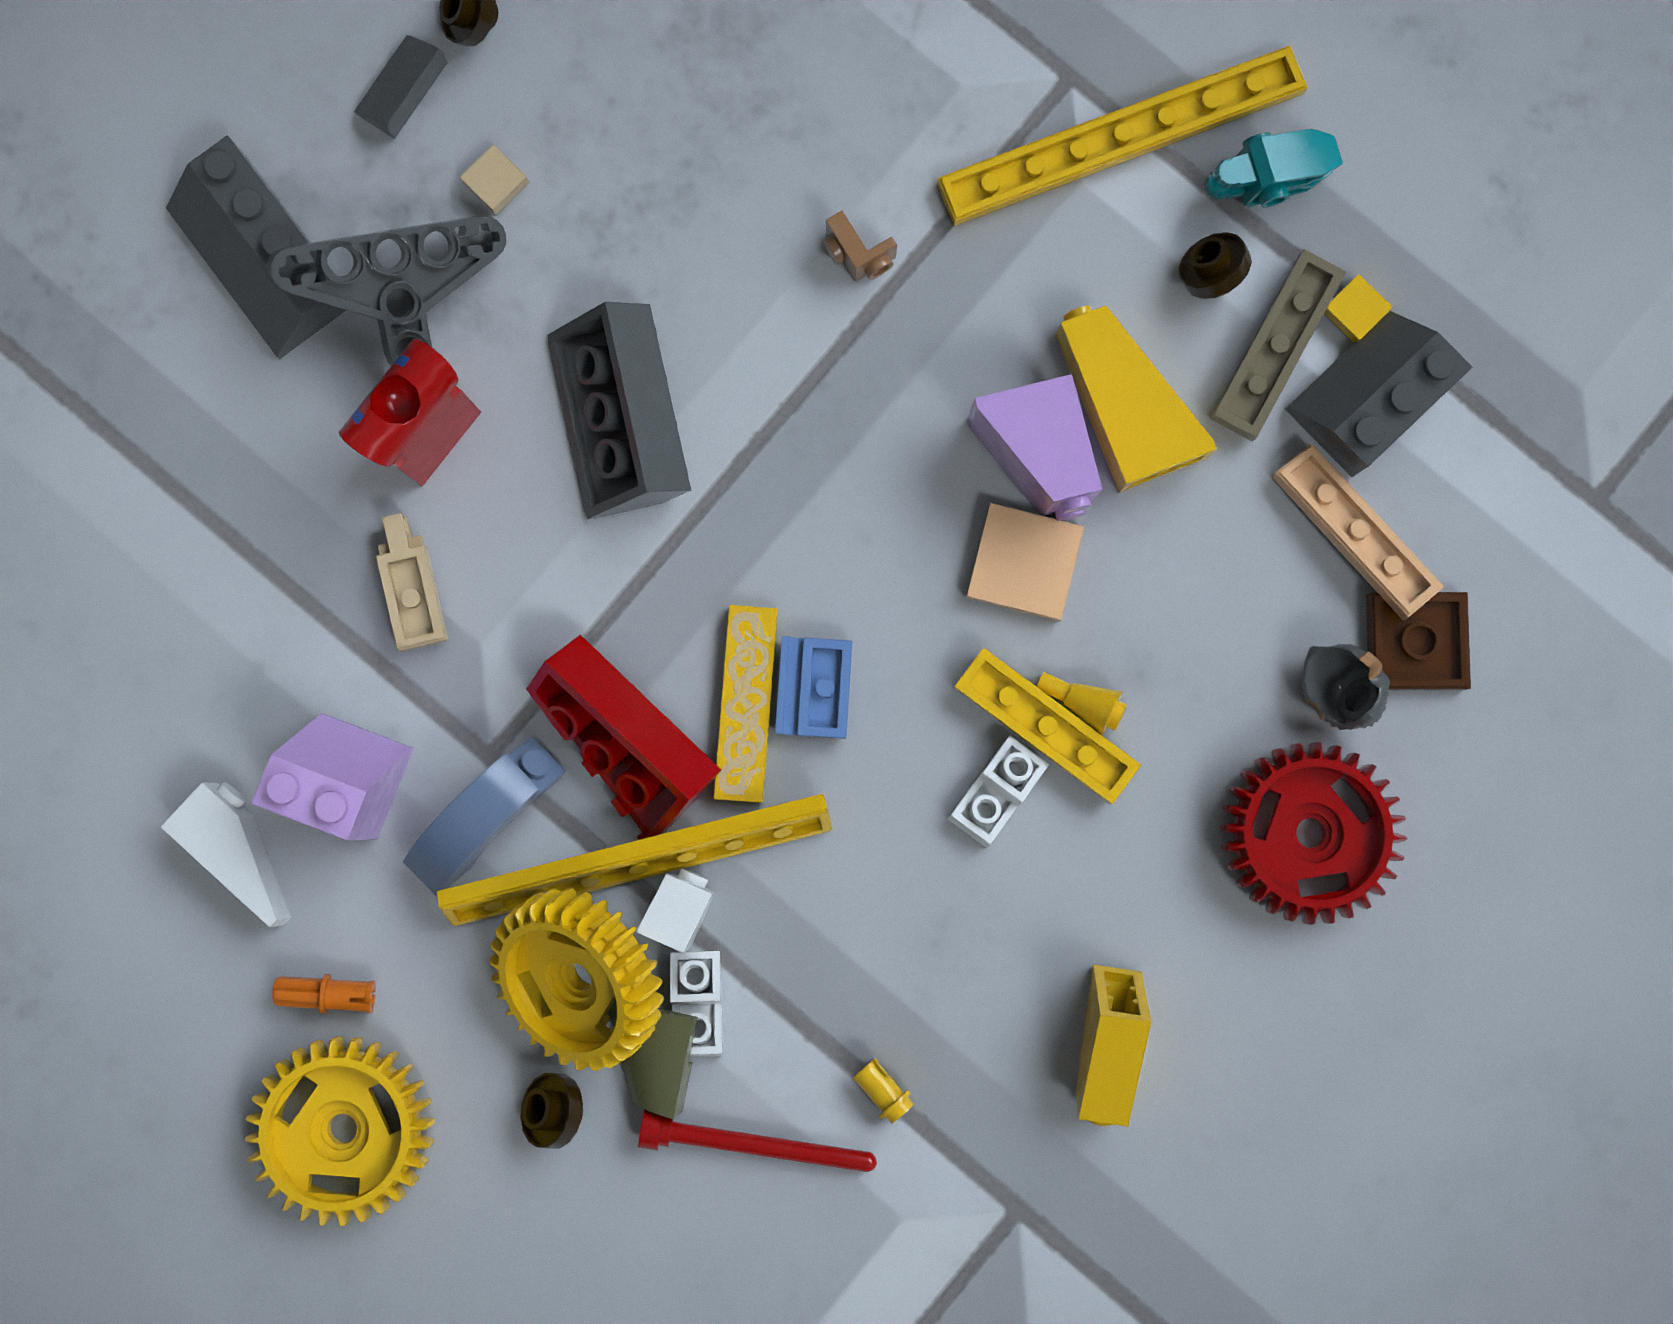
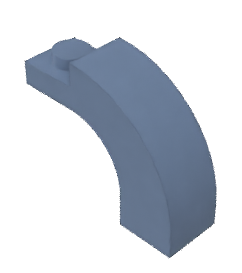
M533 737L529 738L511 754L507 755L505 753L466 787L419 837L406 855L403 863L437 897L436 891L447 889L470 870L491 841L524 809L557 783L566 770Z

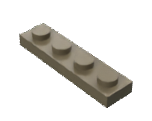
M1303 249L1212 414L1211 420L1252 442L1258 437L1346 271Z

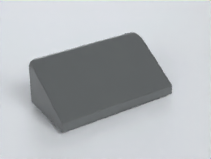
M407 35L355 109V114L395 139L448 63L442 50Z

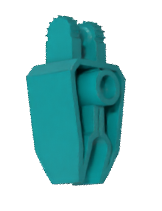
M1315 129L1274 135L1264 132L1244 140L1242 143L1243 149L1231 159L1222 160L1215 168L1216 171L1211 172L1205 179L1206 182L1203 185L1205 186L1204 190L1207 192L1206 195L1214 198L1215 201L1217 199L1222 200L1223 198L1230 199L1241 196L1244 206L1253 207L1261 204L1262 208H1267L1285 202L1290 196L1309 191L1331 175L1333 170L1343 164L1336 138L1329 133Z

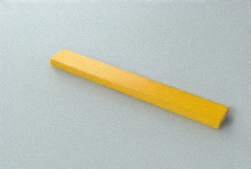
M1288 45L937 178V186L954 226L1298 97L1303 95L1308 87L1291 46Z
M824 793L439 890L436 891L438 907L452 926H458L509 913L533 895H537L540 892L545 893L553 888H557L561 892L568 888H573L576 894L580 895L585 892H592L829 832L833 828Z

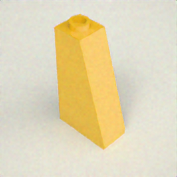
M1090 305L1081 306L1063 316L1064 321L1060 323L1055 336L1069 371L1073 376L1075 386L1118 492L1208 459L1217 450L1212 437L1106 305L1094 310L1091 309Z

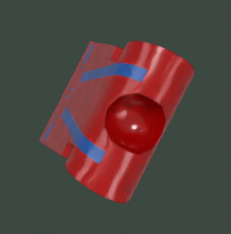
M414 339L340 429L339 436L362 456L385 467L394 465L422 487L481 414V411L456 386L459 381L457 373L447 360L425 342Z

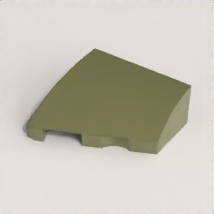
M616 999L609 1009L614 1027L617 1020ZM658 1008L662 1016L655 1024V1031L642 1044L641 1048L623 1061L632 1102L647 1111L674 1119L683 1111L692 1067V1062H689L698 1017Z

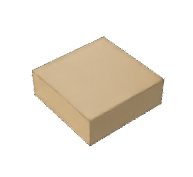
M494 144L459 177L462 183L495 215L529 183L528 178Z

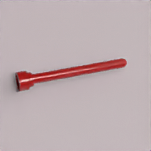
M645 1109L638 1141V1148L657 1151L659 1146L669 1147V1142L862 1172H870L877 1165L875 1155L867 1151L673 1122L671 1118Z

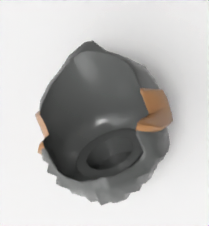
M1352 644L1310 647L1304 663L1302 687L1306 698L1305 702L1316 711L1320 720L1330 722L1331 727H1338L1339 730L1365 729L1367 726L1372 727L1375 722H1378L1386 709L1390 685L1388 676L1382 670V663L1372 653L1366 652Z

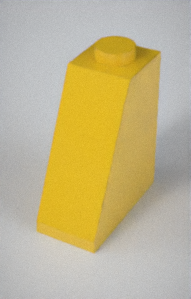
M1093 964L1075 1090L1079 1120H1086L1098 1126H1129L1151 1027V1017L1141 971Z

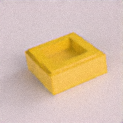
M1358 274L1329 303L1324 315L1355 343L1361 340L1393 306Z

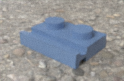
M782 636L776 735L846 739L853 641Z

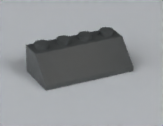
M228 135L187 164L166 209L277 358L281 359L346 311L277 289L269 281L266 274V263L269 256L275 250L286 246L311 242L247 156ZM316 250L310 251L314 262L295 263L290 255L286 257V265L279 268V275L289 278L291 284L297 283L296 275L298 273L308 271L316 272L314 282L324 281L316 267Z
M603 302L549 333L547 337L587 519H596L662 504L691 491L688 470L685 464L650 304Z

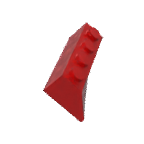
M581 635L545 660L526 688L527 692L564 741L573 739L580 748L583 759L581 764L590 776L594 777L599 774L616 796L610 802L620 816L624 817L629 814L642 832L637 836L638 840L664 834L721 772V769Z

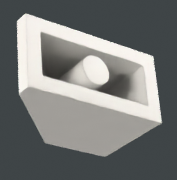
M681 868L679 875L671 872L667 873L637 933L685 953L692 946L715 893L705 888L708 879L684 868Z

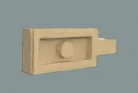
M402 513L382 517L388 543L378 545L379 555L376 556L398 651L404 652L449 641L428 547L425 546L423 537L421 535L412 537L408 518L403 516Z

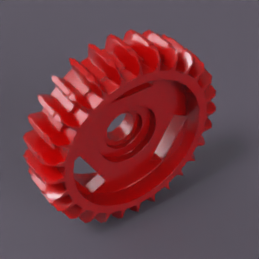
M1313 742L1309 744L1306 756L1301 743L1291 744L1290 758H1288L1283 749L1277 748L1271 751L1273 765L1266 758H1257L1254 763L1260 774L1256 775L1248 770L1243 771L1240 776L1248 784V787L1246 789L1240 787H1231L1229 789V792L1239 799L1238 805H1224L1222 807L1224 812L1234 816V822L1219 826L1221 831L1233 833V841L1222 844L1220 848L1221 850L1236 852L1237 858L1227 863L1226 867L1230 870L1243 869L1245 873L1236 881V885L1242 888L1252 884L1255 886L1249 896L1252 902L1257 903L1266 896L1269 897L1265 910L1270 914H1276L1284 905L1283 918L1287 921H1295L1300 910L1302 921L1308 925L1316 923L1318 911L1322 921L1327 924L1335 923V909L1338 910L1342 917L1347 919L1353 918L1352 902L1362 909L1371 908L1372 905L1366 893L1370 892L1374 895L1383 896L1386 894V891L1377 882L1379 878L1394 880L1397 878V875L1386 867L1388 861H1403L1405 859L1403 855L1392 850L1393 843L1404 842L1408 839L1405 835L1393 833V825L1406 820L1405 816L1390 815L1389 808L1398 803L1400 798L1398 796L1383 797L1380 792L1390 784V781L1388 779H1380L1372 782L1370 778L1377 767L1373 764H1367L1357 769L1360 754L1356 752L1347 754L1343 761H1341L1342 747L1338 745L1329 747L1324 756L1322 743ZM1341 779L1348 784L1362 801L1368 818L1363 823L1360 822L1331 787L1337 780ZM1268 790L1279 795L1264 838L1260 840L1253 837V823L1262 797ZM1308 818L1315 820L1322 830L1320 841L1313 847L1302 845L1296 835L1300 822ZM1344 872L1346 885L1335 892L1306 897L1300 896L1298 880Z

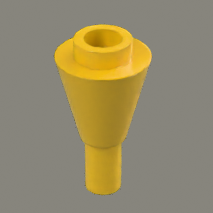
M1043 672L1036 686L1047 695L1064 702L1068 709L1101 735L1104 734L1107 728L1116 731L1128 705L1120 701L1123 691L1079 683L1070 684L1046 672Z

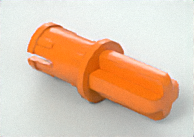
M324 974L322 979L280 976L274 981L272 999L276 1006L319 1009L320 1014H327L328 1009L372 1013L376 996L372 995V992L376 991V982L334 980L331 974Z

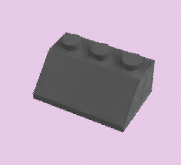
M1389 311L1361 340L1355 342L1285 410L1351 477H1354L1369 467L1473 367L1439 332Z

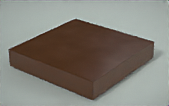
M1438 592L1405 621L1397 615L1378 593L1366 594L1368 652L1372 653L1382 663V670L1390 680L1388 690L1471 689L1468 592Z

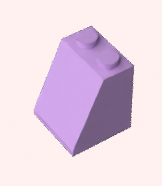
M1072 374L974 399L968 416L970 429L1037 512L1045 517L1055 515L1057 521H1066L1084 515V509L1092 506V502L1103 489Z
M321 713L270 755L251 804L345 840L378 839L414 748Z

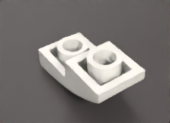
M1010 735L947 819L987 848L1016 808L1025 800L1049 764Z
M720 951L670 953V1002L672 1004V1011L698 1017L690 1057L723 1056Z

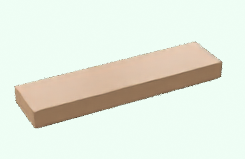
M1312 443L1279 469L1272 477L1403 621L1444 588L1440 581Z

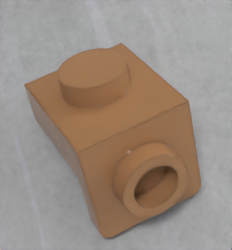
M843 210L826 219L827 237L823 239V244L836 265L843 262L855 282L865 276L869 280L875 279L893 266L892 260L896 258L897 244L893 237H889L867 250Z

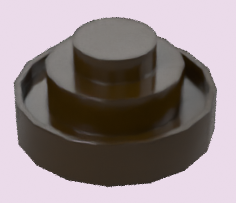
M440 0L441 27L446 38L453 43L467 47L476 46L485 39L498 20L499 12L496 0Z
M1229 232L1214 233L1200 239L1188 249L1181 259L1178 268L1179 276L1185 288L1192 296L1201 299L1217 298L1229 293L1242 283L1249 273L1252 260L1245 242L1238 235Z
M543 1073L532 1081L526 1089L522 1100L520 1114L522 1131L528 1142L537 1148L560 1149L570 1143L578 1131L583 1116L581 1090L576 1081L568 1075Z

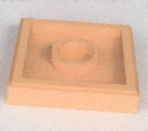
M990 503L966 598L1061 621L1084 526L1057 521L1053 518Z

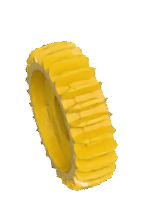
M553 888L545 893L540 892L537 895H533L504 918V921L496 929L497 937L490 944L491 949L495 953L489 959V964L497 969L493 973L491 981L501 985L502 989L496 997L497 999L506 1000L509 1008L505 1015L515 1016L520 1023L517 1031L523 1029L527 1031L531 1036L530 1045L540 1043L544 1046L545 1057H550L555 1053L558 1054L562 1066L573 1061L575 1068L579 1071L589 1066L591 1070L596 1072L604 1067L611 1069L621 1061L631 1057L650 1038L655 1031V1024L662 1016L658 1008L664 1001V997L656 990L661 986L663 980L651 973L658 962L646 958L644 951L647 949L648 943L639 944L633 936L636 927L627 929L620 922L622 912L612 915L607 912L606 900L599 901L594 905L591 893L585 892L577 896L573 888H568L562 892L557 888ZM575 964L581 965L588 972L591 984L584 982L575 970ZM616 999V1026L607 1027L606 1024L610 1021L607 1013Z
M336 1036L329 1040L328 1050L323 1040H316L309 1045L310 1055L304 1047H300L291 1053L293 1063L283 1059L275 1064L274 1067L280 1077L272 1074L264 1077L261 1081L270 1093L261 1092L254 1095L251 1099L253 1103L263 1108V1111L254 1112L245 1119L246 1122L259 1125V1130L246 1136L244 1141L259 1144V1151L248 1157L247 1161L249 1163L263 1162L265 1168L255 1177V1181L258 1182L271 1178L274 1185L266 1194L268 1198L281 1192L287 1196L282 1205V1211H287L296 1203L302 1205L299 1220L304 1221L315 1210H318L319 1226L326 1225L332 1219L334 1212H336L338 1224L341 1227L351 1221L353 1211L359 1223H362L371 1217V1206L380 1215L389 1209L388 1197L396 1203L406 1196V1191L401 1183L411 1187L419 1180V1176L411 1167L421 1169L429 1161V1158L419 1153L418 1149H427L433 1145L434 1138L421 1135V1131L435 1124V1118L421 1117L420 1111L430 1105L432 1099H416L414 1093L425 1083L423 1080L410 1084L405 1078L413 1069L412 1064H408L398 1070L393 1067L399 1054L397 1051H393L381 1059L378 1057L381 1042L376 1041L363 1052L362 1037L352 1038L347 1049H345L343 1037ZM306 1076L316 1083L317 1087L292 1123L289 1124L283 1120L286 1103L294 1088ZM379 1083L391 1096L399 1114L401 1129L393 1133L371 1088ZM336 1115H349L356 1122L357 1133L352 1141H339L332 1134L331 1123ZM312 1174L360 1178L359 1191L347 1193L323 1189L312 1183Z

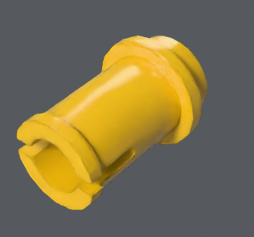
M875 1057L852 1080L861 1087L881 1111L878 1115L882 1120L886 1117L893 1124L914 1103L908 1097L911 1092L908 1089L903 1092Z

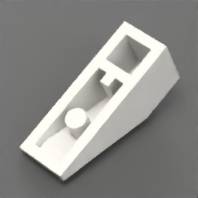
M202 782L167 819L161 828L268 927L285 925L291 916L255 818L242 806L246 802L245 797L226 782H223L221 785L218 783Z

